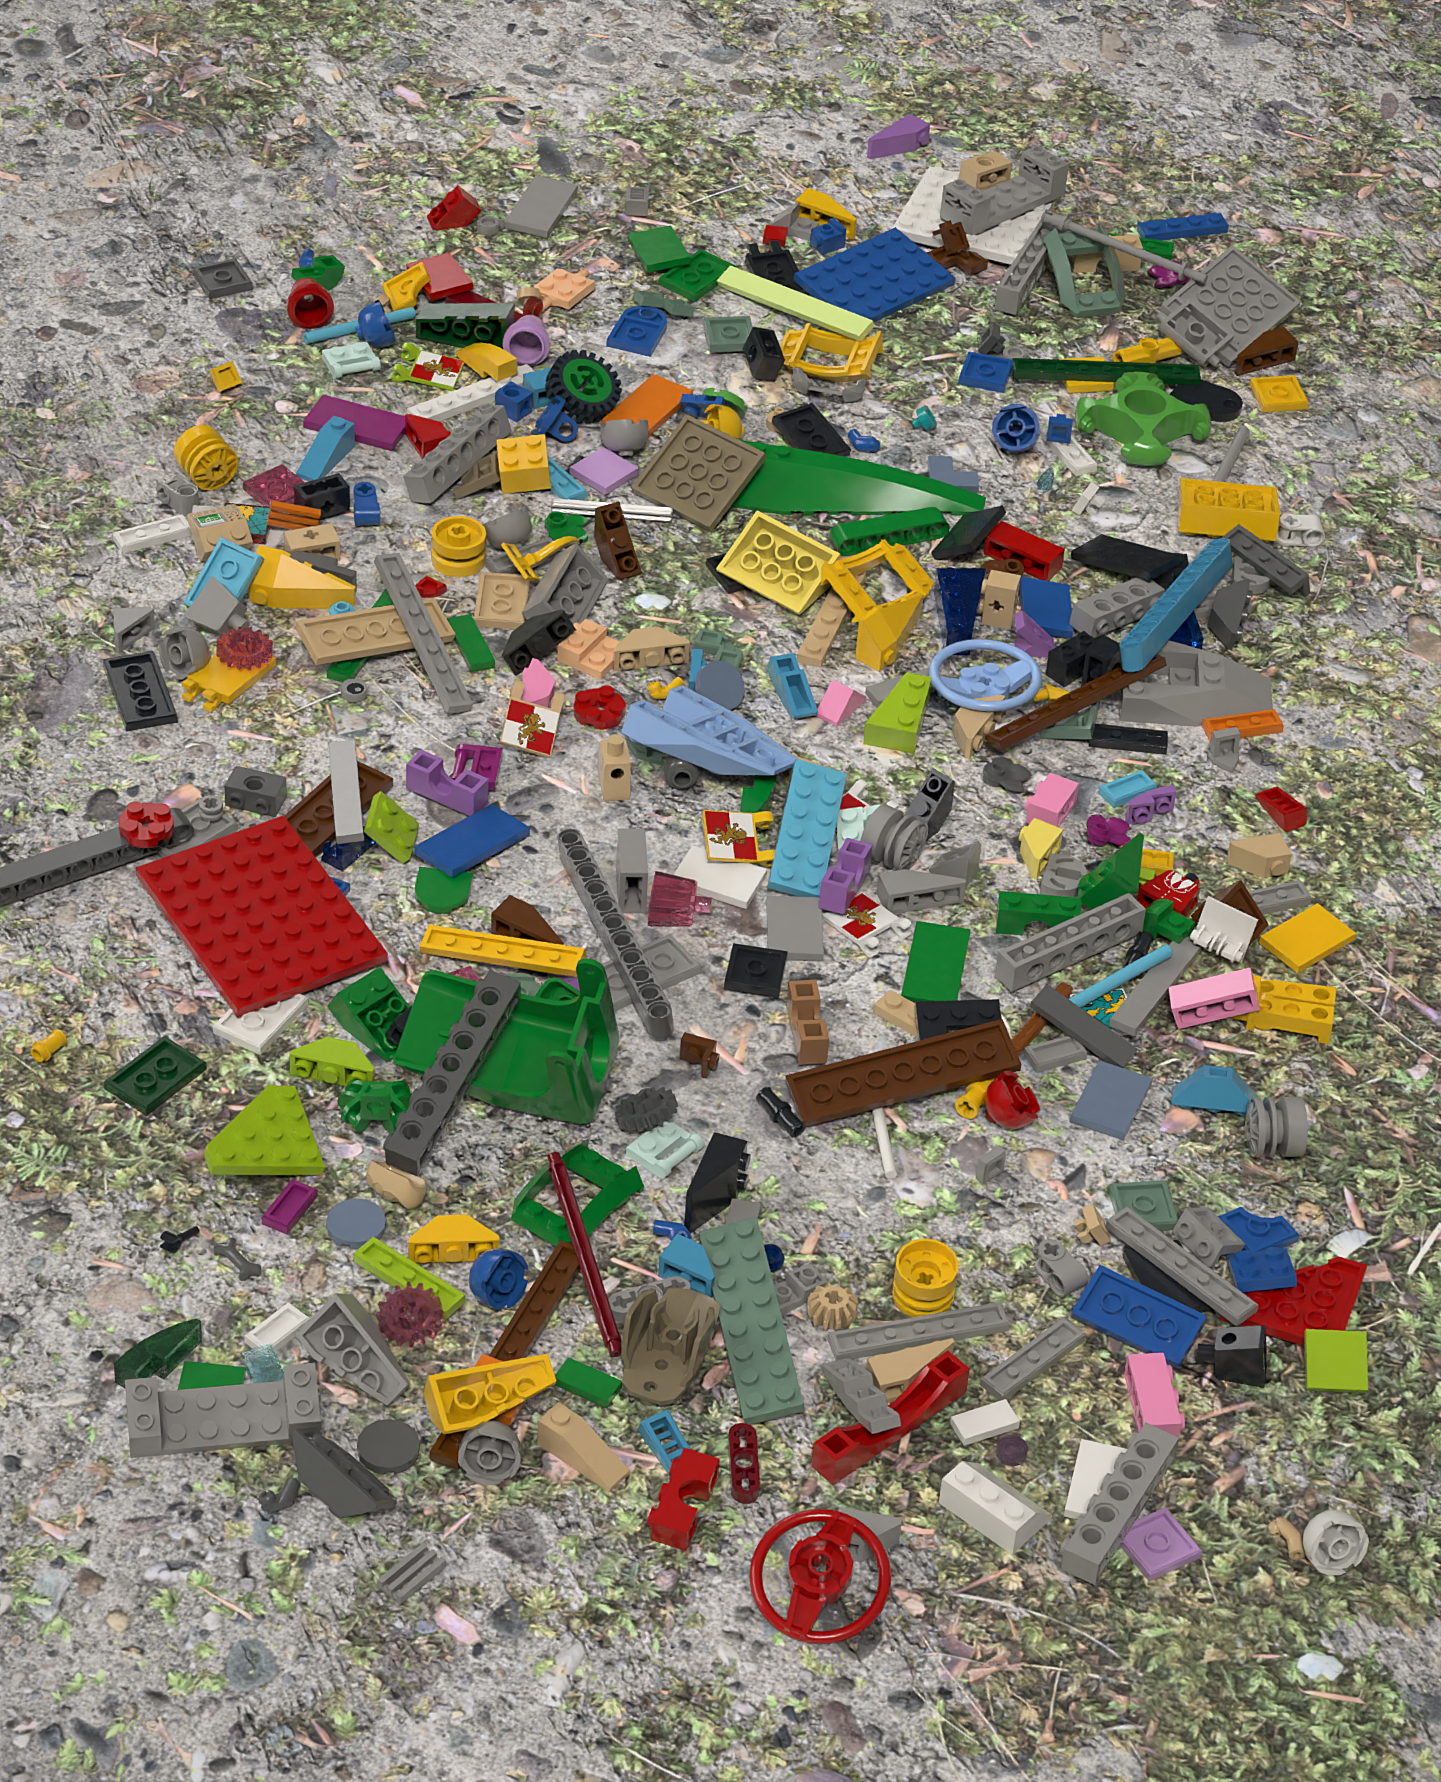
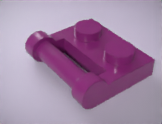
M471 744L457 745L455 749L456 761L453 773L449 777L455 780L464 771L466 760L474 758L471 771L488 778V790H495L503 757V748Z

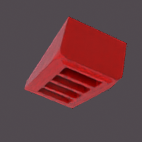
M1278 786L1255 794V799L1285 832L1307 824V808Z

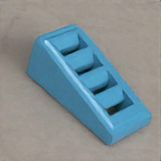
M668 1409L640 1422L639 1433L669 1475L672 1464L670 1460L679 1457L684 1448L690 1449ZM664 1428L665 1432L658 1435L655 1434V1431ZM668 1437L671 1438V1441L661 1445V1440ZM674 1446L679 1449L668 1455L665 1452Z

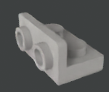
M1208 1207L1185 1208L1173 1229V1233L1207 1267H1214L1221 1255L1235 1254L1241 1251L1245 1245Z

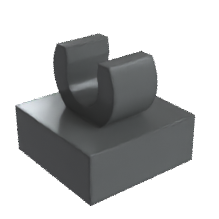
M992 322L979 337L978 350L985 355L991 349L1000 354L1005 348L1003 343L1006 339L1000 335L1001 326L995 322Z

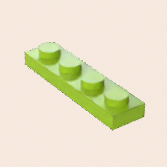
M374 1236L353 1253V1262L445 1320L465 1303L464 1293Z

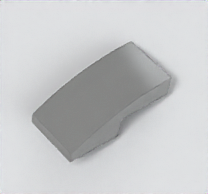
M811 1263L787 1272L785 1281L774 1285L781 1315H785L808 1302V1297L810 1293L814 1292L816 1286L825 1287L828 1282Z

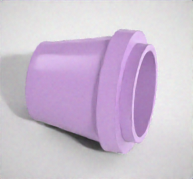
M526 315L521 317L505 332L503 349L517 358V365L523 366L527 364L528 366H535L541 363L549 353V334L546 331L544 322L536 316ZM525 332H531L533 336H527Z

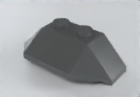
M316 1428L293 1431L292 1440L298 1478L308 1488L311 1495L319 1498L329 1507L328 1509L332 1514L338 1517H347L395 1508L397 1501L394 1499L392 1491L350 1453L334 1441L325 1438L322 1432Z

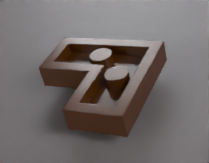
M945 246L926 252L945 269L957 265L969 275L985 270L988 267V260L972 251L955 252L948 255Z

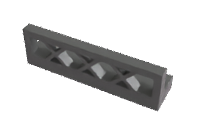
M1240 524L1222 537L1230 540L1231 551L1291 595L1295 591L1304 597L1310 594L1309 574Z

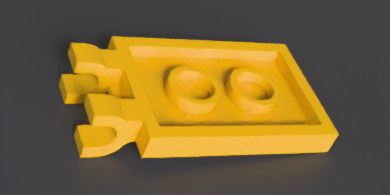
M234 639L208 659V663L203 669L187 676V679L182 682V687L187 689L182 694V699L191 703L202 692L203 697L208 699L203 704V709L212 713L221 702L229 705L275 668L276 658L240 640Z

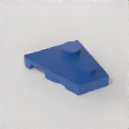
M682 394L680 399L683 412L693 418L700 416L707 419L709 413H705V410L711 404L727 406L722 396H717L715 401H707L708 397L706 395Z

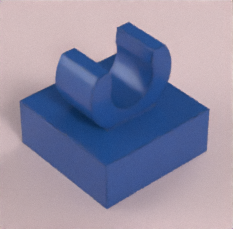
M1057 414L1056 417L1049 416L1046 441L1070 444L1073 419L1066 418L1065 414Z

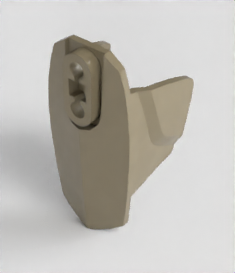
M652 1288L637 1297L625 1317L621 1356L624 1361L622 1386L629 1396L637 1397L642 1404L647 1406L656 1404L664 1406L675 1403L684 1394L701 1368L716 1328L721 1305L715 1299L706 1294L683 1288H669L659 1301L656 1290ZM651 1385L655 1386L653 1392H650Z

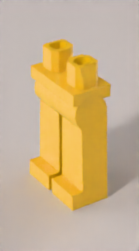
M1253 975L1257 987L1260 1010L1232 1016L1231 1019L1247 1021L1246 1030L1254 1031V1027L1261 1030L1280 1029L1318 1036L1319 1043L1329 1044L1333 1025L1336 987L1278 980L1261 981V976Z

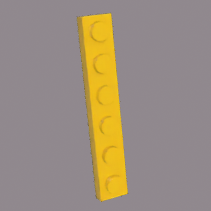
M428 924L420 944L421 952L425 954L577 977V962L580 959L586 958L587 955L585 948L430 924Z

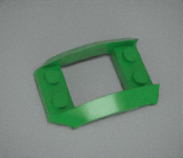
M589 1139L560 1155L566 1164V1169L573 1170L603 1188L581 1212L588 1237H590L595 1229L613 1211L630 1200V1196L636 1191L638 1193L643 1192L644 1184L637 1166L628 1171L623 1169L622 1166L587 1148ZM547 1163L514 1199L511 1220L554 1246H557L560 1240L570 1244L572 1240L565 1218L543 1207L542 1204L533 1201L536 1195L552 1180L548 1169L549 1163Z

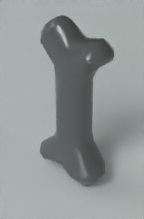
M229 1238L225 1243H216L214 1245L215 1254L226 1256L240 1270V1281H246L250 1276L261 1274L260 1264L249 1262L236 1250V1238Z

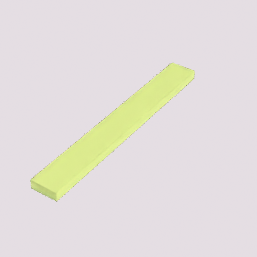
M729 266L717 280L719 287L860 342L874 327L873 320L733 266Z

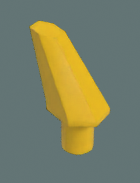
M1045 684L1044 689L1039 690L1034 696V700L1036 702L1047 699L1048 702H1051L1069 693V691Z

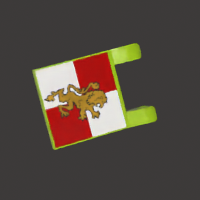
M408 342L403 344L402 350H407L409 353L403 351L401 358L406 361L415 359L410 371L401 364H395L392 371L399 374H392L391 379L393 381L402 382L409 380L446 390H454L465 362L461 359L419 350Z

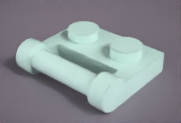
M357 342L352 345L322 350V359L334 379L342 378V375L366 370L378 371L381 369L379 357L374 355L367 342Z
M670 1120L663 1122V1125H655L652 1130L646 1131L626 1147V1156L661 1179L667 1177L671 1173V1169L692 1152L697 1153L704 1147V1142L698 1134L693 1133L691 1135ZM680 1144L682 1145L679 1149H677L674 1153L668 1156L665 1160L662 1159L672 1150H674L677 1146H679Z

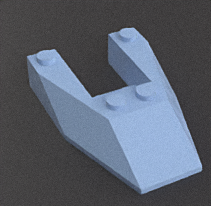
M683 685L669 690L663 710L644 699L631 704L621 731L634 743L654 748L708 769L711 773L718 775H775L793 767L795 759H798L747 719Z

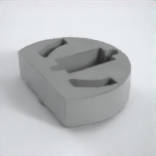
M1235 556L1232 566V584L1249 579L1251 581L1248 590L1253 591L1252 595L1267 591L1271 580L1239 556Z
M1050 854L1041 882L1040 894L1077 897L1078 883L1087 874L1085 866L1072 856Z

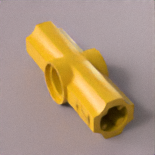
M1147 337L1140 339L1139 344L1136 346L1115 351L1113 353L1114 362L1156 363L1159 360L1180 355L1182 349L1168 337L1159 340Z

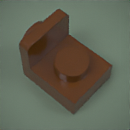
M951 220L938 225L940 229L932 232L933 236L941 234L948 255L970 247L961 221L952 224Z
M684 1032L680 1044V1060L702 1065L701 1077L707 1079L711 1069L716 1070L719 1063L720 1054L716 1053L717 1041Z

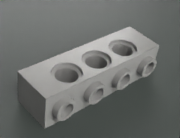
M1136 577L1074 603L1069 624L1079 632L1085 631L1095 638L1142 618L1164 594L1165 589L1153 580L1148 581Z

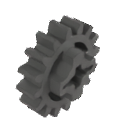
M655 1087L640 1090L638 1094H630L627 1099L621 1100L622 1105L616 1106L617 1112L614 1113L622 1130L627 1129L628 1132H632L638 1129V1132L652 1130L655 1125H663V1122L672 1119V1114L678 1112L676 1108L678 1103L671 1089L665 1090V1087H661L658 1090H655Z

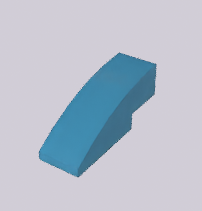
M795 653L770 657L767 670L774 688L789 715L793 719L818 715L804 669L799 668Z

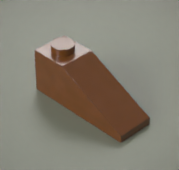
M1285 327L1263 332L1237 355L1234 374L1240 376L1295 361L1299 341Z
M509 895L491 913V934L564 945L563 941L533 905L512 895Z

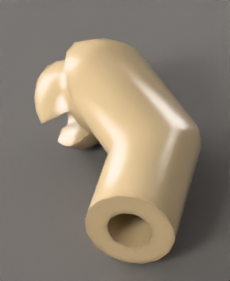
M1278 1517L1276 1521L1269 1523L1268 1530L1274 1538H1279L1281 1535L1285 1538L1289 1557L1293 1560L1302 1559L1305 1556L1301 1533L1286 1518Z

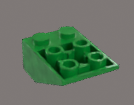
M378 967L338 992L327 1007L348 1033L385 1062H389L394 1058L398 1047L385 1034L392 1022L410 1006L382 968Z

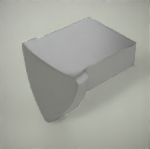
M1237 727L1213 731L1211 747L1208 752V758L1217 767L1230 773L1234 772L1239 760L1240 732Z

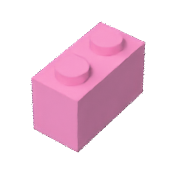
M1049 773L1044 782L1040 781L1038 783L1034 796H1029L1024 809L1027 811L1026 823L1030 824L1036 818L1060 827L1076 804L1079 783Z

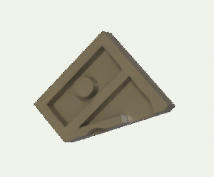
M495 452L477 460L461 478L463 485L453 489L457 499L482 488H491L500 481L499 462Z

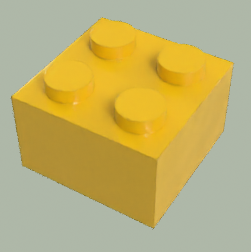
M545 434L497 440L499 472L503 494L551 489Z

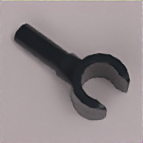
M195 1226L178 1235L164 1231L160 1236V1239L164 1240L160 1248L176 1253L183 1241L198 1234L200 1230Z

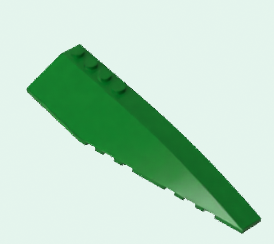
M740 440L764 452L767 458L731 505L734 508L758 510L779 515H791V511H803V515H814V511H827L828 515H838L843 511H849L850 515H891L892 511L907 512L937 507L941 513L949 512L950 515L963 516L967 513L984 510L986 497L939 480L873 462L790 448L783 445L777 446L762 442Z

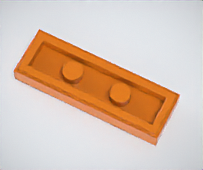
M1275 709L1202 719L1201 725L1210 742L1213 731L1233 727L1238 728L1240 738L1281 733L1284 728Z

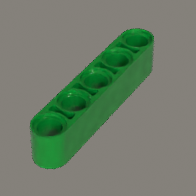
M928 507L839 524L831 529L829 538L840 555L851 556L874 547L884 539L891 546H894L895 543L904 546L940 539L949 532L950 525L937 507Z

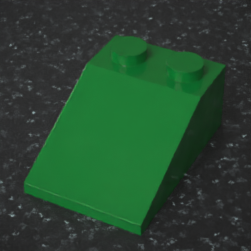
M1142 833L1137 834L1107 859L1103 860L1089 874L1084 875L1078 883V898H1081L1082 904L1092 910L1128 893L1133 894L1139 889L1144 841Z

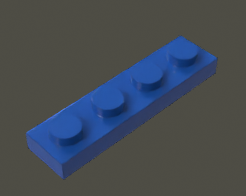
M1210 213L1208 215H1191L1183 218L1141 222L1137 224V232L1141 238L1162 241L1228 233L1229 225L1221 213Z

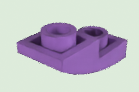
M1174 786L1156 788L1130 800L1127 806L1125 821L1129 825L1152 822L1153 814L1173 812L1176 798Z

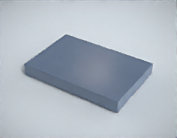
M1099 1060L1071 1114L1070 1122L1124 1140L1152 1085L1153 1078Z

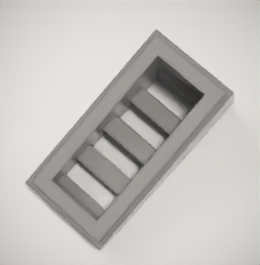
M626 186L625 215L648 216L649 187Z

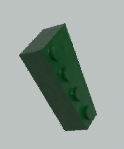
M515 303L425 304L416 318V338L459 348H465L474 343H488L503 349L505 332L514 323Z

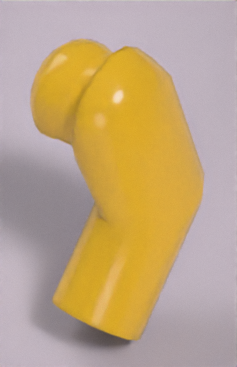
M676 677L667 686L661 687L659 681H653L648 684L647 689L650 692V697L653 699H666L670 689L680 685L685 686V683L681 678Z

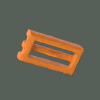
M272 500L267 517V525L292 530L318 526L321 509Z

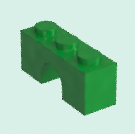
M999 891L996 933L1023 936L1024 927L1033 921H1042L1052 928L1081 915V898Z

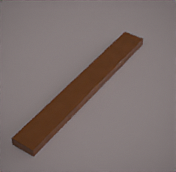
M1156 654L1145 668L1135 672L1124 671L1122 666L987 734L985 736L986 743L1002 751L1167 666L1165 657Z

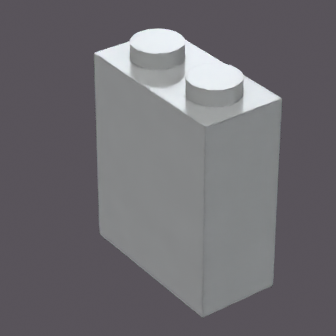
M618 829L616 881L618 905L622 913H646L648 863L645 829Z

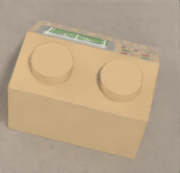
M235 504L186 515L200 562L208 560L220 537L247 550L250 549L253 543L246 518Z

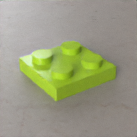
M380 791L373 796L364 832L404 864L410 860L419 823L413 816L399 807L393 799Z

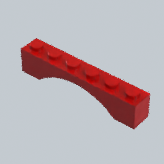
M946 1351L927 1364L910 1386L888 1405L899 1414L901 1426L874 1434L860 1423L847 1427H836L814 1442L811 1467L832 1485L836 1484L964 1395L967 1391L970 1368L950 1351Z

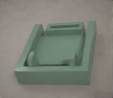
M1100 700L1039 731L1040 739H1092Z

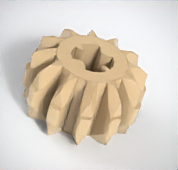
M829 1282L826 1283L825 1287L817 1285L814 1292L810 1293L808 1297V1319L813 1320L814 1327L823 1326L825 1332L828 1329L839 1331L841 1327L849 1329L851 1322H855L858 1314L857 1296L852 1295L851 1288L843 1289L841 1283L837 1286H832Z

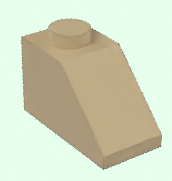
M1276 833L1230 841L1226 861L1228 865L1266 878L1288 874L1292 853L1281 834Z

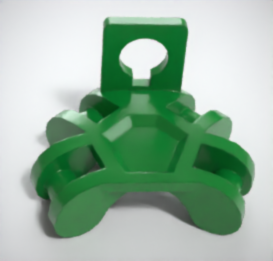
M351 1080L347 1083L345 1091L340 1094L337 1100L338 1105L343 1109L341 1120L346 1124H353V1129L358 1133L366 1130L371 1120H381L385 1130L392 1134L397 1128L396 1123L402 1111L406 1112L408 1110L412 1094L408 1084L404 1081Z

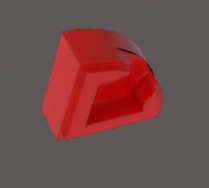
M425 576L415 585L421 598H434L447 592L446 584L428 576Z

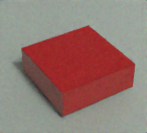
M766 225L763 244L769 245V241L778 240L780 246H785L788 227Z

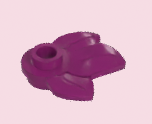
M1170 260V261H1173V262H1175V263L1181 264V263L1178 262V261ZM1158 265L1151 267L1147 271V274L1158 277L1154 284L1155 288L1172 286L1175 283L1183 284L1191 279L1186 277L1184 281L1178 280V273Z
M1094 814L1087 820L1089 825L1087 828V839L1095 845L1105 846L1108 841L1117 845H1124L1131 840L1130 837L1125 835L1130 825L1123 819L1112 817L1107 820L1100 814Z

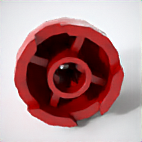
M1012 1071L1002 1072L987 1087L985 1092L986 1115L991 1122L998 1123L1004 1128L1019 1129L1038 1119L1036 1113L1040 1111V1106L1032 1089L1029 1086L1024 1089L1016 1081L1020 1076Z

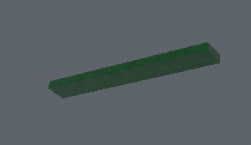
M1032 358L1012 359L1013 379L1116 382L1117 379L1127 372H1147L1156 374L1164 384L1200 385L1201 382L1199 365Z

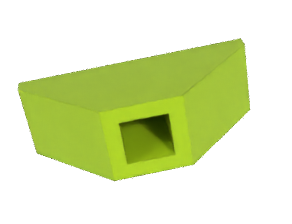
M325 1037L293 1049L289 1054L290 1075L346 1086L351 1080L374 1081V1067L355 1042Z

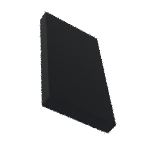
M1103 534L1071 551V559L1148 581L1180 564V555Z
M154 651L102 659L103 668L126 732L178 723L177 713Z

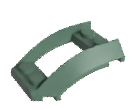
M1098 224L1097 230L1094 231L1109 236L1107 231ZM1056 228L1043 238L1042 243L1047 247V255L1055 274L1060 306L1068 307L1070 313L1076 318L1121 312L1126 293L1121 267L1114 248L1074 232L1058 234ZM1103 252L1109 269L1113 291L1075 295L1067 256Z

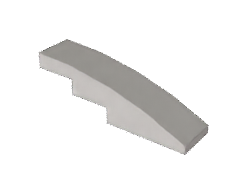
M849 1357L821 1365V1371L835 1393L851 1414L868 1431L874 1434L901 1426L899 1414L887 1406L886 1394L873 1385L872 1373Z

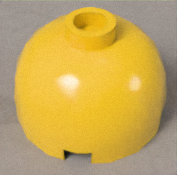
M711 404L706 408L705 413L709 414L707 420H702V422L734 438L740 439L743 437L744 426L736 411L728 406Z

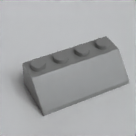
M575 543L555 555L521 614L528 620L533 616L563 609L572 624L576 622L581 624L589 615L609 579L582 548Z

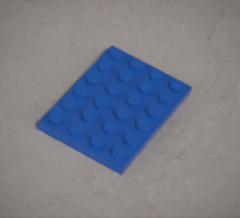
M896 227L796 272L794 275V281L813 298L873 320V323L953 286L956 280L950 272L938 264Z

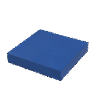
M969 351L961 370L958 384L1004 393L1012 372V360Z

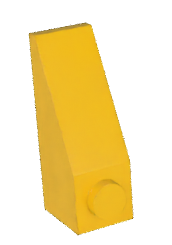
M807 188L795 200V204L800 202L799 217L819 222V226L827 224L831 218H835L847 228L846 237L850 239L855 238L857 218L828 194Z

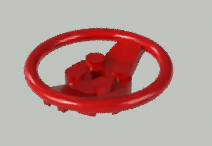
M811 1509L785 1517L764 1534L754 1551L749 1578L754 1601L764 1618L774 1628L784 1635L801 1642L831 1644L858 1635L877 1619L887 1602L892 1575L886 1550L879 1538L868 1526L858 1519L837 1510ZM826 1522L822 1529L816 1533V1536L808 1537L803 1541L802 1539L799 1540L791 1550L788 1574L790 1587L793 1591L787 1619L785 1620L772 1607L764 1591L762 1573L767 1553L775 1541L790 1529L806 1523ZM853 1533H856L867 1543L877 1562L879 1579L875 1597L865 1613L854 1622L834 1630L813 1631L812 1628L825 1604L835 1603L851 1585L854 1563L849 1547ZM821 1563L825 1564L826 1571L817 1572L813 1566L819 1567Z

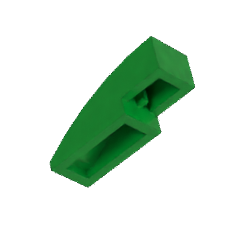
M777 774L755 775L754 788L743 787L740 812L758 813L770 811L775 796Z

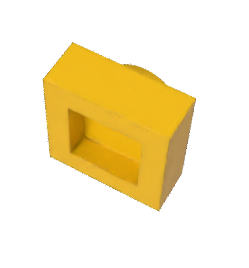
M233 361L209 370L219 393L242 383Z

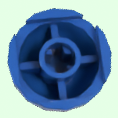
M380 300L366 305L359 313V326L355 327L360 340L365 339L374 348H385L396 344L395 334Z
M1010 404L1003 407L994 417L992 433L995 441L1002 449L1011 453H1021L1035 445L1040 435V423L1034 411L1027 408V406L1023 404Z
M502 1248L487 1250L477 1257L470 1269V1289L478 1301L492 1309L502 1310L506 1305L507 1308H511L521 1299L527 1287L528 1280L524 1279V1269L528 1271V1265L524 1257L517 1252Z

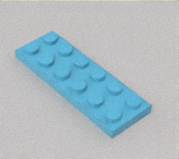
M795 759L767 888L798 897H820L821 881L828 868L847 773Z

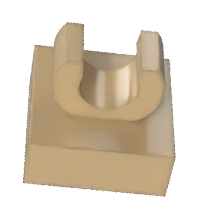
M1090 1204L1082 1208L1085 1218L1074 1222L1078 1232H1082L1077 1235L1080 1241L1085 1244L1095 1238L1100 1246L1110 1242L1111 1239L1105 1220L1095 1206Z

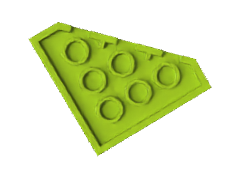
M268 1085L206 1145L204 1151L210 1175H322L325 1169L296 1086Z

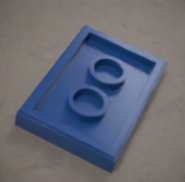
M1021 577L1019 586L1021 610L1030 616L1049 635L1071 639L1073 627L1069 624L1072 613L1070 585Z

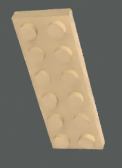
M435 598L424 599L425 607L443 643L454 641L456 634ZM395 605L299 620L295 626L315 665L415 648Z

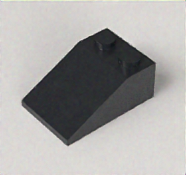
M716 1132L713 1133L686 1192L684 1226L690 1234L729 1207L732 1198L737 1199L740 1191L746 1190L749 1174H745V1171H747L751 1159V1154L747 1153L748 1141Z

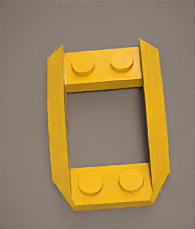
M806 323L802 330L794 328L785 333L780 344L785 358L783 366L791 370L795 367H801L803 373L809 377L832 382L872 379L870 370L876 355L883 353L882 332L877 331L875 336L865 337L860 342L842 334L812 327L811 323ZM806 346L824 352L849 356L845 366H822L800 360Z
M884 539L874 547L857 555L839 559L834 564L823 563L821 585L831 584L834 591L845 601L849 610L856 615L851 622H859V618L874 607L888 606L889 602L876 605L854 577L870 570L885 560L889 561L890 566L897 571L905 581L906 586L912 590V592L893 600L894 602L900 603L902 598L919 592L924 594L923 599L929 595L934 582L905 546L897 543L891 546Z

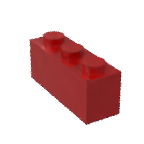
M1000 521L987 535L984 547V555L998 561L1009 558L1016 559L1023 564L1024 573L1045 581L1052 579L1062 569L1065 551L1064 548L1003 521Z

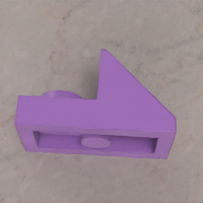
M1023 610L1019 611L1014 615L1015 632L1019 636L1014 641L1015 647L1023 650L1031 657H1048L1049 651L1055 648L1054 639Z

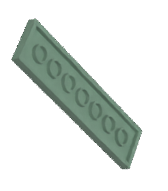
M757 1217L699 1231L701 1243L704 1246L715 1276L712 1289L715 1300L721 1305L719 1318L744 1423L752 1425L804 1412L805 1407Z

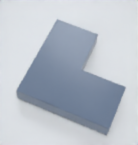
M928 456L929 478L978 493V472L953 471L952 456Z

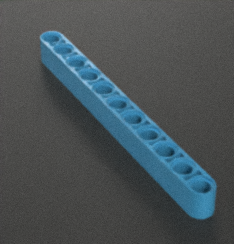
M1220 538L1208 542L1120 642V655L1124 671L1135 672L1145 668L1231 568L1233 562L1230 540Z

